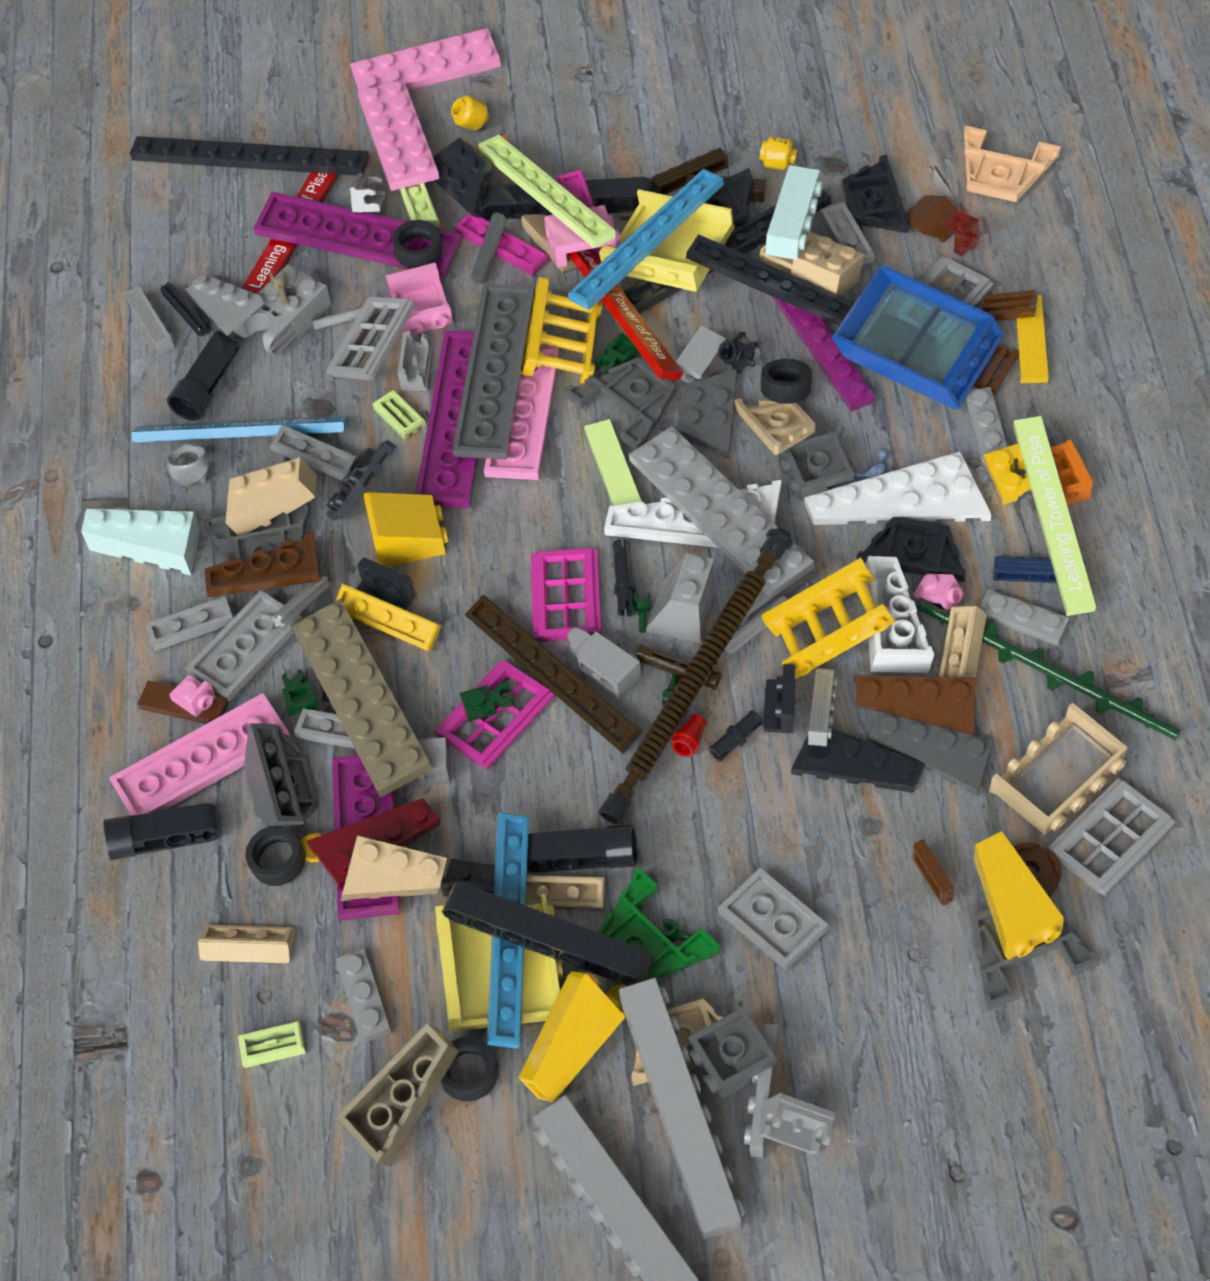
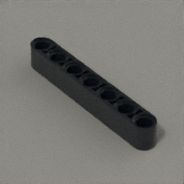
M647 177L585 180L594 207L604 205L607 213L635 212L639 205L637 191L654 192V183ZM518 184L489 186L486 189L485 195H481V215L488 220H491L494 213L505 215L506 220L522 219L521 216L553 215Z
M456 882L453 884L442 909V914L453 922L625 986L646 981L654 962V956L644 949L465 883Z

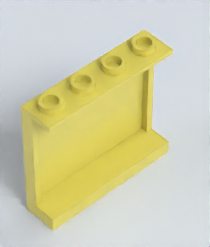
M638 190L639 205L620 234L621 244L666 204L672 196ZM704 203L626 276L697 292L710 269L686 259L687 250L698 234L725 245L734 229L732 210ZM603 246L599 252L601 262L617 248Z
M541 894V903L526 905L554 916L553 905H547L546 894ZM444 905L435 906L449 1033L487 1028L492 936L449 920L442 914ZM524 948L521 1024L547 1020L561 991L558 979H563L561 961Z

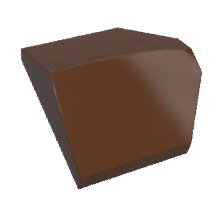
M924 195L905 214L910 227L922 234L939 238L940 242H946L966 221V218L946 196Z

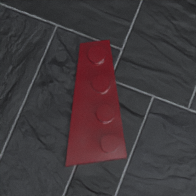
M424 798L307 840V844L338 888L341 889L345 885L357 836L406 847L441 825L439 817Z

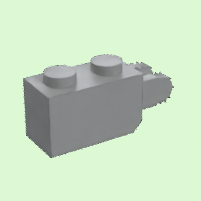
M576 627L569 630L567 635L570 642L569 649L578 657L580 673L619 700L641 678L640 661L637 656L630 651L625 652L619 648L613 639L608 636L603 637L598 632L591 636Z

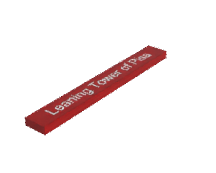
M310 173L296 197L323 203L340 174ZM271 238L243 284L242 289L258 294L271 281L270 272L275 277L281 269H284L299 244Z
M592 249L567 253L584 277L589 275L601 263ZM618 284L614 286L601 301L659 379L680 380L683 375L680 367Z

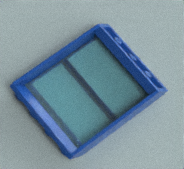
M880 265L832 336V339L845 358L952 409H959L1004 337V333L993 315L885 265Z

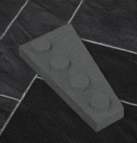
M878 711L870 733L871 742L925 763V770L931 769L943 775L945 780L953 784L957 782L968 788V792L978 796L993 747V740Z

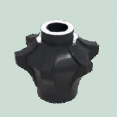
M739 332L735 338L726 339V341L720 344L718 355L724 364L728 363L733 369H737V374H741L743 368L755 366L756 362L753 359L755 356L754 349L758 347V344L748 340L746 332Z

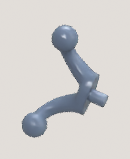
M880 449L877 452L878 464L873 465L868 471L859 473L852 468L853 478L868 479L882 474L885 470L884 459L887 458L888 452L885 449Z

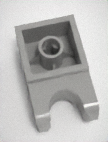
M289 264L283 269L288 282L285 292L289 304L282 305L279 292L273 288L270 281L257 294L260 295L265 304L233 330L234 333L244 338L250 337L257 331L267 330L263 335V344L265 351L272 355L279 354L295 338L299 339L313 325L312 320L319 319L332 307L327 286ZM280 271L275 277H280L282 272Z

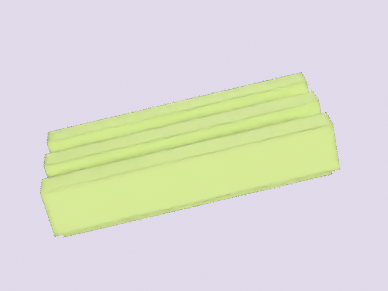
M395 390L372 403L374 410L404 440L409 438L410 433L416 434L418 432L417 428L421 427L423 429L426 427L425 420ZM392 399L414 422L411 423L389 400ZM382 405H384L405 426V428Z
M300 1021L238 1035L244 1068L306 1053ZM295 1033V1036L278 1040L273 1039L265 1041L262 1044H257L249 1047L246 1046V1044Z

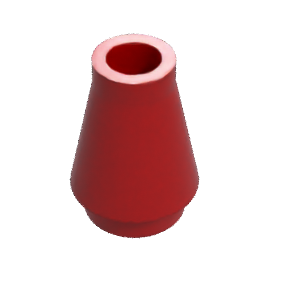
M699 714L691 715L690 719L672 736L671 747L675 753L682 757H690L698 752L703 731L707 725V721L703 716Z

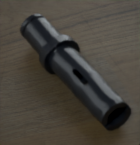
M618 539L612 543L616 579L614 594L617 596V613L620 616H624V609H626L627 616H632L636 612L634 607L636 586L632 582L630 542L623 540L624 547H622L621 539Z

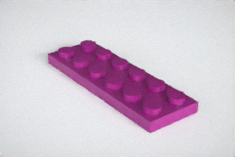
M358 755L332 758L335 830L395 808L394 791L380 797ZM337 886V909L340 921L400 914L399 896L341 901L344 887L339 889Z

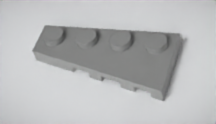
M206 274L195 278L192 284L185 289L190 298L205 311L209 318L213 319L226 336L265 304L260 295Z

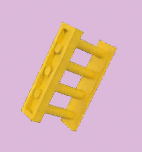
M539 277L535 287L522 375L532 377L535 367L544 365L579 373V385L585 383V379L592 377L594 374L595 363H591L596 318L600 317L603 303L598 301L590 310H587L570 301L569 297L552 294V291L548 290L549 279ZM552 304L587 312V322L549 314V311L545 310V306ZM549 324L584 332L585 340L584 342L549 335L546 334V331L542 330V326ZM545 344L583 353L582 363L543 355L539 348Z
M862 558L857 559L761 615L765 625L776 637L782 634L791 657L782 661V665H795V679L808 674L814 668L872 635L884 631L888 626L896 622L884 604L876 606L867 587L868 584L875 581V578ZM857 591L867 613L851 621L842 599ZM832 606L841 628L826 636L817 614ZM807 620L816 642L801 650L792 628Z

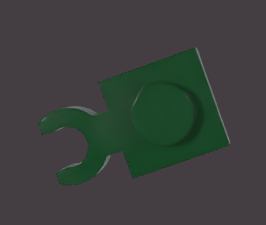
M621 332L604 348L605 355L597 357L595 367L599 370L602 366L608 365L605 368V373L608 374L609 369L636 358L640 352L629 337Z
M301 669L297 670L298 677L293 680L288 679L286 673L282 674L285 687L282 689L290 716L300 714L303 708L310 710L318 708L310 681L305 682Z
M501 683L492 691H489L488 685L461 692L460 697L468 722L495 715L496 706L507 708L514 705L513 695L502 697L503 694L510 692L509 684Z

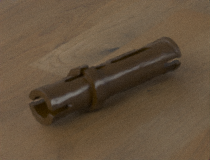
M640 644L636 652V656L641 663L680 677L686 672V668L690 664L689 661L645 646L644 644ZM712 670L704 686L716 690L721 680V672Z

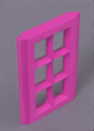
M583 548L542 551L531 554L533 637L539 642L568 640L569 630L575 628H570L569 610L585 609V627L576 628L582 629V631L587 632L591 636L595 632L601 635L598 550ZM583 561V578L568 579L567 562ZM562 562V579L547 580V563ZM584 584V602L569 603L568 585ZM563 586V604L548 605L547 587ZM564 610V628L549 629L548 611Z
M500 660L475 688L488 685L489 691H492L508 676L518 683L517 687L508 696L513 695L514 697L523 687L535 694L521 711L513 705L506 708L516 716L501 732L489 724L504 708L498 706L495 715L489 716L485 721L483 719L475 720L480 726L465 742L453 734L467 719L461 702L434 731L439 738L445 737L447 744L487 770L554 698V694L549 689L503 660ZM484 729H487L497 737L481 753L470 744Z

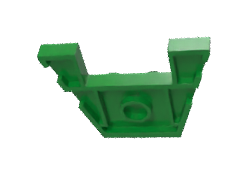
M640 868L634 872L632 881L627 889L624 888L619 896L617 905L612 913L608 914L598 930V933L644 949L654 956V962L647 980L652 978L658 980L721 952V946L702 928L682 945L676 947L637 909L658 891V885Z

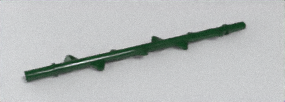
M923 599L919 600L916 606L918 610L939 620L941 624L945 623L948 625L949 610L945 611ZM991 622L984 627L982 642L998 650V662L1003 664L1009 660L1016 659L1047 675V689L1051 691L1065 684L1095 699L1096 712L1100 714L1112 708L1144 724L1147 729L1150 727L1175 741L1179 737L1180 729L1156 718L1153 713L1150 715L1143 711V699L1138 697L1125 702L1095 687L1094 673L1092 671L1075 677L1046 662L1044 649L1038 648L1028 653L998 638L997 624L995 622Z

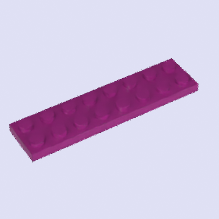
M271 192L254 226L255 235L404 269H412L398 262L393 248L392 238L394 231L406 221L366 212H352V209ZM438 229L441 235L442 253L435 263L439 276L446 278L462 242V234ZM413 238L405 242L403 247L408 250L419 251L428 248L432 242L425 238Z
M444 330L416 494L432 495L435 506L470 508L478 458L454 457L452 449L474 331Z

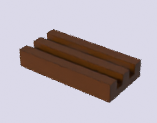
M1036 290L984 295L983 300L985 304L982 305V309L984 312L993 315L996 321L1035 317L1038 295Z
M998 345L973 386L978 388L991 387L992 393L996 394L1016 362L1019 351L1014 349L1011 352L1009 347L1004 345L1001 348ZM996 354H998L996 360L994 361V363H993V365L991 366L990 370L988 371L987 375L985 376V378H984L983 381L981 382V381H980L981 378H982L983 375L985 374L986 370L988 369L989 365L991 364V362H992V360L994 359V357L996 356ZM1005 357L1008 358L993 385H989Z
M922 839L914 843L912 859L940 904L945 906L953 902L954 886L926 842Z

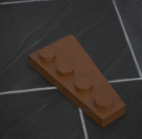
M314 532L305 534V539L293 543L292 540L280 543L281 547L265 552V549L255 551L254 555L242 560L238 557L204 569L207 596L214 597L320 581Z
M857 676L856 705L861 708L877 712L882 711L975 736L976 678Z

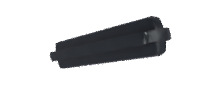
M170 282L162 285L160 288L162 295L198 336H204L206 333H209L208 323Z

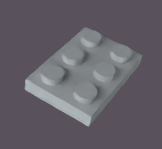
M759 868L718 907V913L785 971L828 930V924L762 868Z

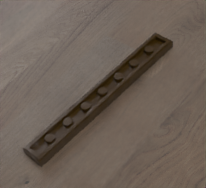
M484 594L467 611L465 616L622 754L643 733Z

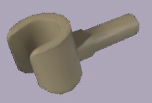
M281 269L282 275L280 277H273L272 272H270V279L273 288L278 290L282 305L284 306L289 304L285 292L288 282L285 271Z

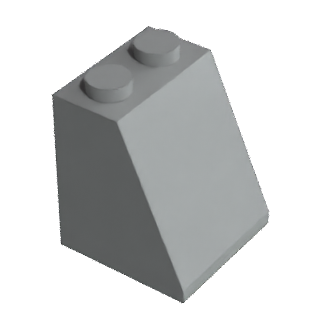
M688 553L682 557L661 583L646 632L696 643L702 642L716 599L714 559Z

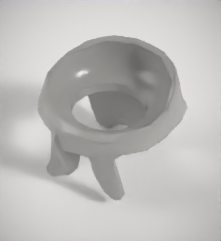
M184 444L169 454L167 458L168 470L176 482L184 487H189L196 482L206 483L209 459L204 447ZM187 453H190L193 458L197 459L187 465L177 464L178 462L179 464L185 462Z

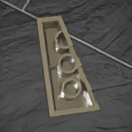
M426 1023L336 1117L377 1163L390 1166L459 1050L439 1028Z

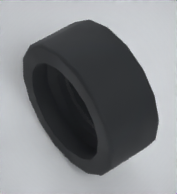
M411 220L401 224L394 231L392 238L394 254L400 264L407 268H416L435 263L440 258L442 253L441 235L434 224L425 220ZM413 238H425L432 242L428 248L419 251H412L403 247L405 242Z
M778 359L767 363L762 368L761 392L770 401L791 404L800 402L811 394L812 371L802 361ZM778 380H793L795 382H780Z
M269 826L260 830L251 838L246 847L245 858L249 869L261 883L269 886H282L300 875L305 866L306 853L303 844L291 829L283 826ZM277 842L288 843L292 848V855L282 867L274 870H265L260 866V856L269 845Z
M472 1036L459 1037L451 1041L459 1050L454 1060L463 1054L473 1053L480 1055L486 1063V1072L479 1081L473 1084L461 1085L451 1079L448 1068L440 1082L444 1091L452 1098L464 1102L476 1101L486 1096L495 1087L499 1076L497 1059L491 1046L487 1045L482 1039Z

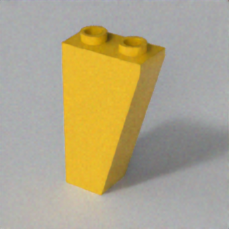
M1001 831L975 844L974 862L1007 960L1016 956L1019 958L1024 957L1040 943H1050L1056 940L1062 932L1064 917L1004 833Z
M571 971L567 976L518 1077L539 1100L553 1103L625 1019V1016L618 1009L620 1007L619 1003L612 996L604 994L599 988L600 982L589 972Z

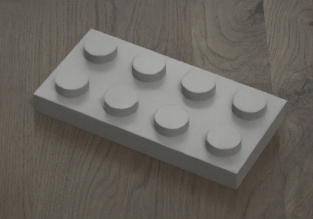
M260 590L185 668L187 674L201 683L205 680L211 683L215 693L227 698L230 702L294 634L291 625L302 620L303 617L298 615L286 627H276L272 616L284 605Z

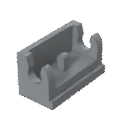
M363 173L357 174L350 186L352 212H380L387 198V192L381 189L374 190L371 187V183L382 182L383 178L380 176H363Z
M701 325L676 361L683 372L680 380L688 384L697 382V379L700 380L717 355L720 344L726 341V338Z
M403 332L398 366V377L402 391H428L433 347H430L428 337L425 334H422L421 342H416L413 340L411 332Z
M780 1093L763 1101L759 1136L814 1155L819 1153L821 1143L827 1146L830 1143L835 1112Z

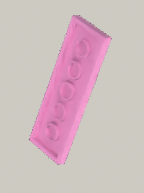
M486 28L350 63L358 91L402 80L405 81L406 87L410 91L501 67V62L489 29Z
M405 81L391 82L386 85L358 91V99L390 190L393 191L439 179L437 167Z
M540 346L539 348L543 355L557 358L560 356L558 347ZM541 365L540 367H535L532 377L527 375L521 376L508 458H486L484 467L485 477L539 480L557 368Z
M262 693L109 777L131 816L167 810L244 767L248 726L250 723L278 724L283 730L282 733L292 740L266 696Z

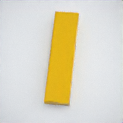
M1038 295L1035 317L1016 319L1021 384L1048 383L1049 378L1042 295Z
M342 584L335 600L341 599L351 618L430 652L442 625L346 584Z

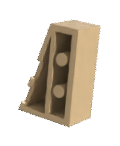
M299 457L229 479L226 524L237 535L248 534L261 525L267 527L272 524V518L282 512L288 514L316 497L317 475Z
M357 836L341 901L361 898L374 899L387 896L400 897L437 894L447 858Z

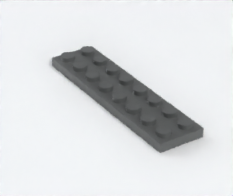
M483 284L452 451L454 457L508 458L535 297V286Z

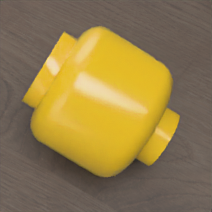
M464 95L457 99L451 109L455 124L471 131L479 130L489 119L486 103L469 95Z
M770 136L767 141L763 140L759 160L763 161V165L766 168L786 171L790 164L795 165L798 150L793 149L794 144L791 139Z

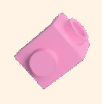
M925 574L913 595L917 602L923 599L929 603H941L945 611H951V607H958L964 597V592L953 575Z

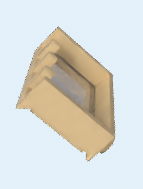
M1072 702L1068 706L1066 717L1060 723L1053 721L1047 729L1046 736L1040 742L1034 739L1029 744L1026 755L1022 759H1012L1008 764L1006 773L1002 777L997 773L992 777L989 793L998 795L1045 837L1051 830L1054 832L1058 831L1067 820L1066 816L1071 811L1075 813L1079 811L1087 801L1086 797L1091 792L1095 794L1099 792L1105 785L1106 778L1111 773L1116 775L1125 766L1127 761L1124 758L1128 747Z

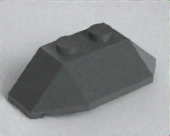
M250 723L248 726L244 770L257 816L274 824L302 825L319 805L306 755L291 739L282 733L283 730L278 724Z

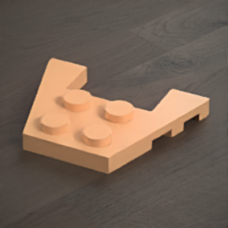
M965 126L966 189L969 192L1017 202L1059 157L1061 146L1038 142L1032 160L983 150L982 148L987 138V130Z

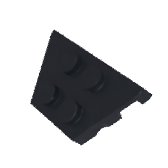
M459 137L433 157L439 174V179L434 181L472 216L478 218L481 210L477 209L480 195H485L487 180L493 164L466 140Z
M887 155L879 157V162L871 167L866 165L859 169L857 173L842 179V189L848 209L858 225L908 233L909 224Z
M750 168L724 179V185L705 202V204L731 209L734 227L747 222L749 219L753 178Z
M892 517L885 525L884 530L878 532L871 539V544L865 551H860L857 554V559L862 558L865 564L868 556L897 557L902 572L920 575L948 574L953 575L957 581L965 582L966 571L962 568L958 549L952 541L953 536L950 527L947 525Z

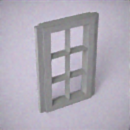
M941 257L920 280V282L974 307H977L983 300L984 295H987L994 288V283L989 278L947 257ZM947 271L959 276L950 289L937 283ZM964 279L976 285L967 297L954 292ZM905 297L889 314L888 318L920 331L933 310ZM917 305L929 311L919 323L907 318ZM940 313L939 316L946 320L936 332L929 330L927 335L936 338L935 346L939 345L942 347L962 323Z
M367 298L325 370L326 374L341 378L374 379L414 309L415 302L401 298ZM382 309L375 323L370 324L369 322L375 311ZM391 309L397 310L389 325H383ZM364 330H370L363 344L356 345ZM379 330L384 331L376 347L371 346ZM352 351H358L350 366H344ZM372 352L364 368H358L366 353Z
M1117 778L1048 849L1054 852L1063 866L1099 894L1101 893L1105 896L1157 844L1176 822L1171 819L1170 815L1125 781ZM1125 797L1137 807L1120 822L1109 811ZM1142 810L1155 821L1139 836L1126 825ZM1105 817L1117 827L1102 842H1099L1088 832ZM1122 830L1135 841L1120 856H1117L1106 846ZM1084 837L1095 845L1096 848L1080 863L1068 852ZM1102 851L1113 859L1114 862L1098 877L1086 866Z

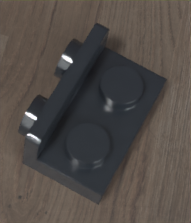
M362 557L357 564L361 582L356 589L406 610L415 597L411 577Z
M783 664V676L777 675V679L766 680L764 732L793 733L794 664Z
M450 859L446 877H442L440 885L443 896L448 898L452 886L456 882L465 883L494 894L495 866Z

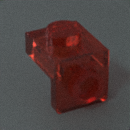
M959 209L944 222L943 228L955 234L954 253L963 257L969 249H974L979 241V220Z

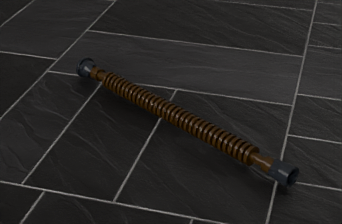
M782 528L769 529L766 533L767 539L760 549L761 554L757 559L758 564L754 571H747L744 574V577L720 613L719 618L709 631L708 636H706L698 649L697 654L694 655L693 660H691L686 668V672L683 673L682 678H680L675 686V690L672 691L671 696H669L667 702L657 715L656 720L649 728L648 733H646L641 741V745L638 746L629 764L625 767V770L629 773L623 783L618 784L613 794H609L599 809V815L606 821L615 825L620 823L631 804L629 800L634 794L633 788L638 780L645 781L651 768L654 767L655 762H657L670 741V737L673 736L674 731H676L686 715L685 713H687L697 697L700 689L750 610L751 605H753L765 586L766 581L763 576L766 571L772 569L776 560H780L785 551L792 547L791 535Z

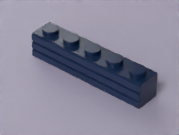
M999 556L994 558L993 581L1057 583L1051 559H1044L1042 557L1025 558L1023 556Z

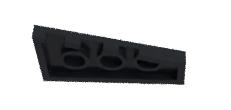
M832 728L831 739H827V746L808 745L807 736L791 768V774L802 776V773L816 775L818 779L829 780V777L844 779L846 783L857 785L859 782L874 784V787L913 793L925 769V763Z

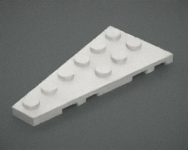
M961 452L804 497V505L813 525L848 524L850 521H866V524H877V520H890L892 517L923 522H936L938 519H954L955 522H965L966 518H980L981 521H991L990 510Z
M782 480L772 481V485L758 487L757 484L747 485V489H740L775 524ZM661 498V502L649 504L641 501L609 506L604 527L605 535L718 548L668 498Z

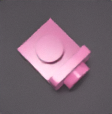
M190 675L169 694L173 702L195 717H198L203 710L208 709L216 698L211 683L206 680L201 683Z

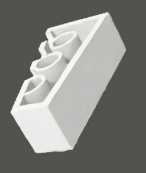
M868 556L866 565L875 578V581L867 585L876 606L884 604L896 621L884 631L868 638L871 672L929 673L934 652L927 643L924 626L920 624L917 617V608L914 600L911 601L907 591L908 585L897 557Z

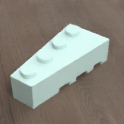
M789 165L767 233L766 255L797 260L800 250L805 249L807 232L811 230L812 219L817 209V197H821L823 182L819 181L820 170Z
M86 509L81 530L91 551L119 558L126 556L134 558L135 562L143 564L150 562L158 564L163 569L170 570L174 568L181 570L183 574L187 575L192 574L201 531L195 514L191 511Z

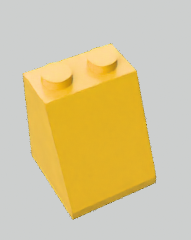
M363 493L372 537L381 565L389 568L446 555L444 543H449L445 526H439V522L444 521L440 505H434L432 495Z

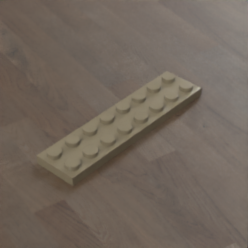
M341 599L291 625L380 797L432 770L431 763Z

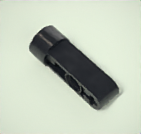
M218 329L213 333L184 379H180L167 397V404L176 415L189 421H196L200 418L210 402L211 393L235 358L241 341L230 335L226 336L224 332Z
M210 803L103 820L110 861L134 857L138 854L211 842L218 839L221 835L217 807Z
M633 824L528 834L527 871L537 873L606 867L612 869L637 866V838Z

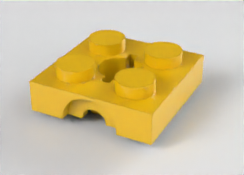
M1018 444L984 454L985 466L1003 505L1018 501L1019 496L1031 490L1027 473L1024 479H1022L1021 475L1013 473L1015 471L1014 459H1017L1018 469L1025 470Z

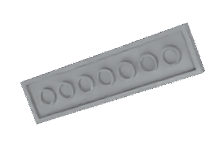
M673 426L629 454L630 462L744 573L754 571L758 564L757 559L761 554L760 549L767 539L766 533L769 529H776L778 527ZM793 542L792 547L785 551L781 559L776 560L772 569L766 571L763 576L766 584L762 591L770 599L814 569V561Z

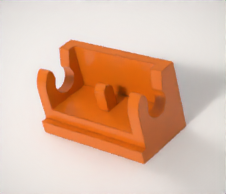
M1067 440L1066 443L1050 447L1066 504L1089 499L1091 497L1093 480L1072 440Z

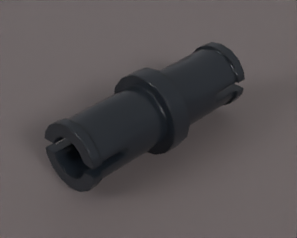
M750 710L734 726L730 725L726 729V733L708 748L711 755L717 761L722 762L737 746L742 747L746 743V738L764 724L762 718L755 711Z

